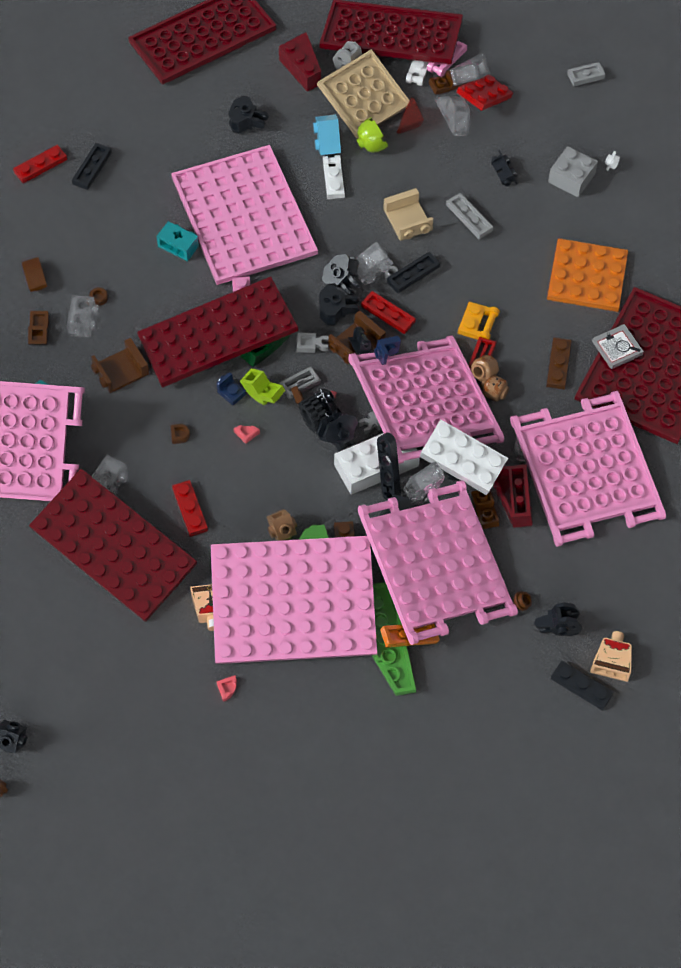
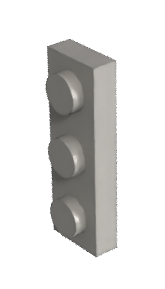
M461 193L446 201V206L478 239L493 231V226Z

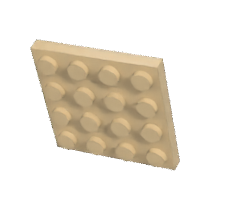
M372 49L317 83V86L357 139L358 127L366 119L372 117V120L377 125H380L411 105L407 96Z

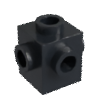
M3 720L0 723V749L7 753H16L21 747H24L27 742V735H25L27 727L15 721Z

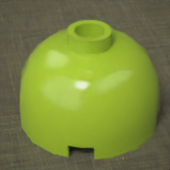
M372 117L360 124L356 141L361 149L364 147L368 152L377 153L388 147L387 142H384L382 139L383 134L376 122L372 120Z

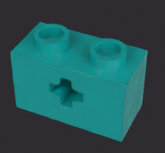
M169 221L156 236L158 247L187 262L199 247L198 236L194 232L187 231L178 224H173Z

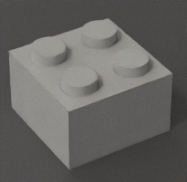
M567 146L550 169L548 183L579 197L594 177L598 161Z

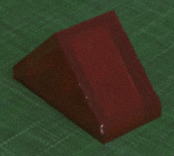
M412 97L406 106L396 132L397 134L420 127L424 121L417 103Z

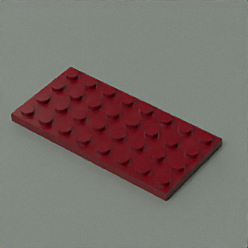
M206 0L128 37V40L163 85L277 30V26L256 0Z
M333 0L320 40V48L338 51L344 47L347 41H353L361 47L362 54L372 49L377 56L452 65L463 15Z
M270 276L137 331V334L163 388L299 330Z
M82 469L71 478L29 524V527L145 623L197 565V561Z

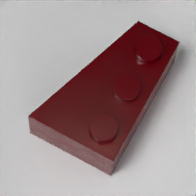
M307 32L279 46V61L308 92L317 87L318 81L321 80V69Z
M527 464L503 466L493 486L512 527L532 526Z

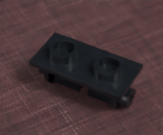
M498 150L500 155L492 157L491 164L498 173L497 175L502 185L507 187L511 185L512 181H515L517 185L515 177L518 175L513 167L510 168L508 166L511 163L506 154L502 155L501 151Z
M356 327L353 331V337H348L356 354L374 353L370 340L364 334V329Z
M320 389V392L314 394L319 403L322 404V408L326 409L325 415L327 417L335 412L342 413L334 403L335 398L331 391Z

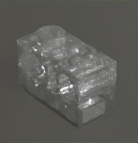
M72 295L67 321L69 336L91 337V332L95 330L96 325L94 316L98 315V304H95L94 297Z

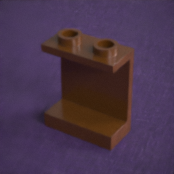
M361 311L355 314L354 323L338 337L335 338L332 334L329 335L328 346L330 350L341 356L346 364H350L349 354H356L348 337H353V331L356 327L364 329V334L370 340L374 350L378 340L386 338V332Z
M131 338L124 340V350L99 362L95 355L91 356V369L95 375H99L101 386L107 388L109 393L149 375L148 364Z

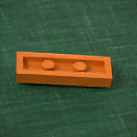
M435 624L416 628L414 632L418 633L436 627ZM388 625L380 629L386 648L436 644L440 641L437 635L411 645L402 625Z

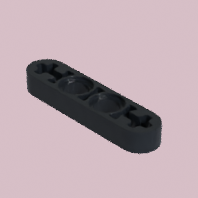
M388 432L377 438L381 489L386 501L392 495L401 496L396 439Z

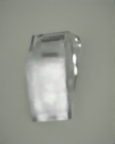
M483 53L450 69L454 86L475 81L490 74L487 59Z
M453 96L436 97L435 101L453 136H468L470 108L465 99Z
M433 462L409 478L403 489L408 498L412 500L413 506L416 507L417 504L421 506L430 502L427 494L430 489L439 488L445 478L444 473L437 462Z

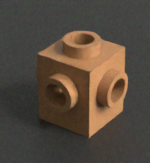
M285 509L266 516L270 525L267 527L268 532L272 538L274 537L278 541L290 540L292 536L297 534L295 530L297 527L296 521Z

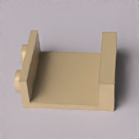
M417 188L384 198V211L400 241L411 239L414 236L426 234L433 230V218H427L420 206Z

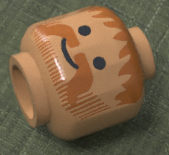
M483 355L474 360L471 365L473 376L482 382L493 375H497L499 371L498 362L490 355Z
M497 375L482 381L480 386L483 388V395L495 402L504 400L509 391L508 382Z

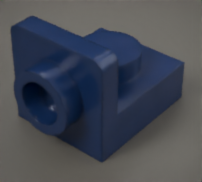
M399 336L378 340L374 353L382 365H386L388 356L399 352L401 344Z
M229 372L218 379L217 392L231 405H235L246 395V390L233 380L232 373Z

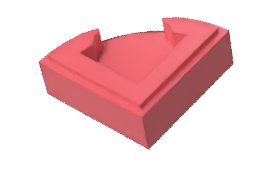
M240 425L233 429L234 433L245 444L260 434V429L255 426Z
M236 675L216 682L223 702L230 699L237 688Z

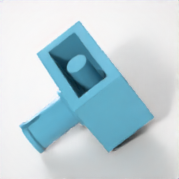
M336 114L315 117L316 123H313L314 133H317L315 149L319 151L320 155L341 153L339 123Z

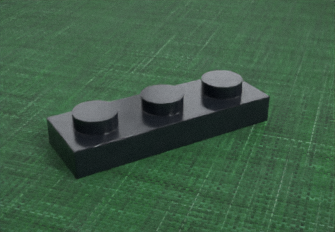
M95 143L73 177L72 185L88 190L111 155V148Z
M427 252L387 277V283L398 294L440 268V262L430 252Z
M563 661L559 663L550 678L602 711L614 693Z

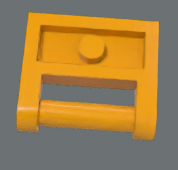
M469 301L458 328V334L477 340L479 337L490 339V331L500 310L497 307H487ZM487 315L488 319L485 324V327L483 331L480 332L478 331V329L480 327L483 316Z

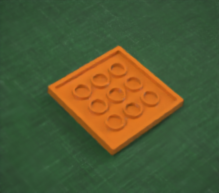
M558 238L547 300L618 312L628 250Z

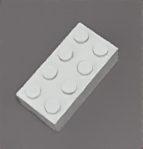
M441 419L419 456L485 495L490 491L508 460L506 456Z
M381 435L334 454V465L351 495L381 483L377 450V438ZM412 448V449L402 450L401 452H402V453H407V452L417 451V449H416V448ZM420 458L406 460L398 464L399 474L418 467Z

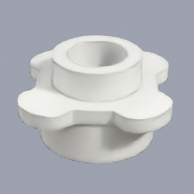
M613 151L612 155L609 154L605 160L607 171L610 168L615 169L618 165L620 157L616 155V151Z

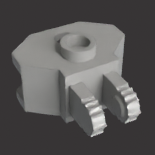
M347 41L344 47L339 49L333 57L335 68L340 69L363 55L361 47L356 42Z

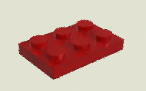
M486 75L461 85L456 92L481 111L504 102L513 95V92L507 86L499 83L491 75Z

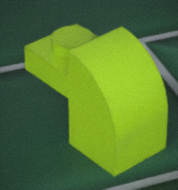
M252 368L240 380L246 392L263 405H266L268 402L275 403L286 391L283 385L270 382L264 371Z

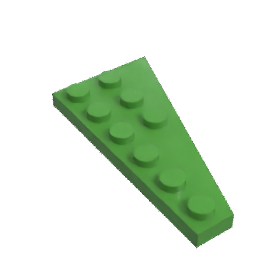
M386 582L373 584L377 655H372L396 696L416 693L407 646L386 648L380 631L383 626L402 625Z

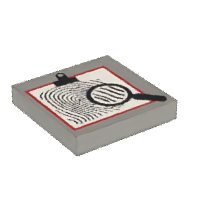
M625 324L596 336L592 340L611 369L642 356L644 352Z

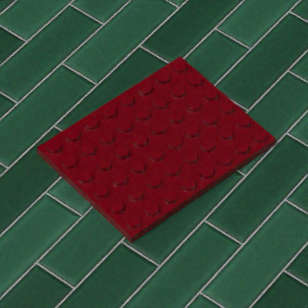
M634 287L611 330L625 324L644 351L643 355L611 369L600 352H598L574 400L581 402L585 398L593 399L618 391L631 425L678 445L681 439V306ZM608 402V403H604V404H600V405H596V406H592V407L596 409V408H600V407L612 405V404H614V403H613V402Z

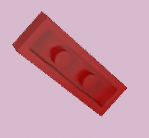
M57 144L14 167L13 171L24 184L66 161L67 155Z
M373 291L361 302L362 308L403 334H406L416 322V318Z
M188 480L172 485V490L189 536L192 537L208 532V527L191 481Z

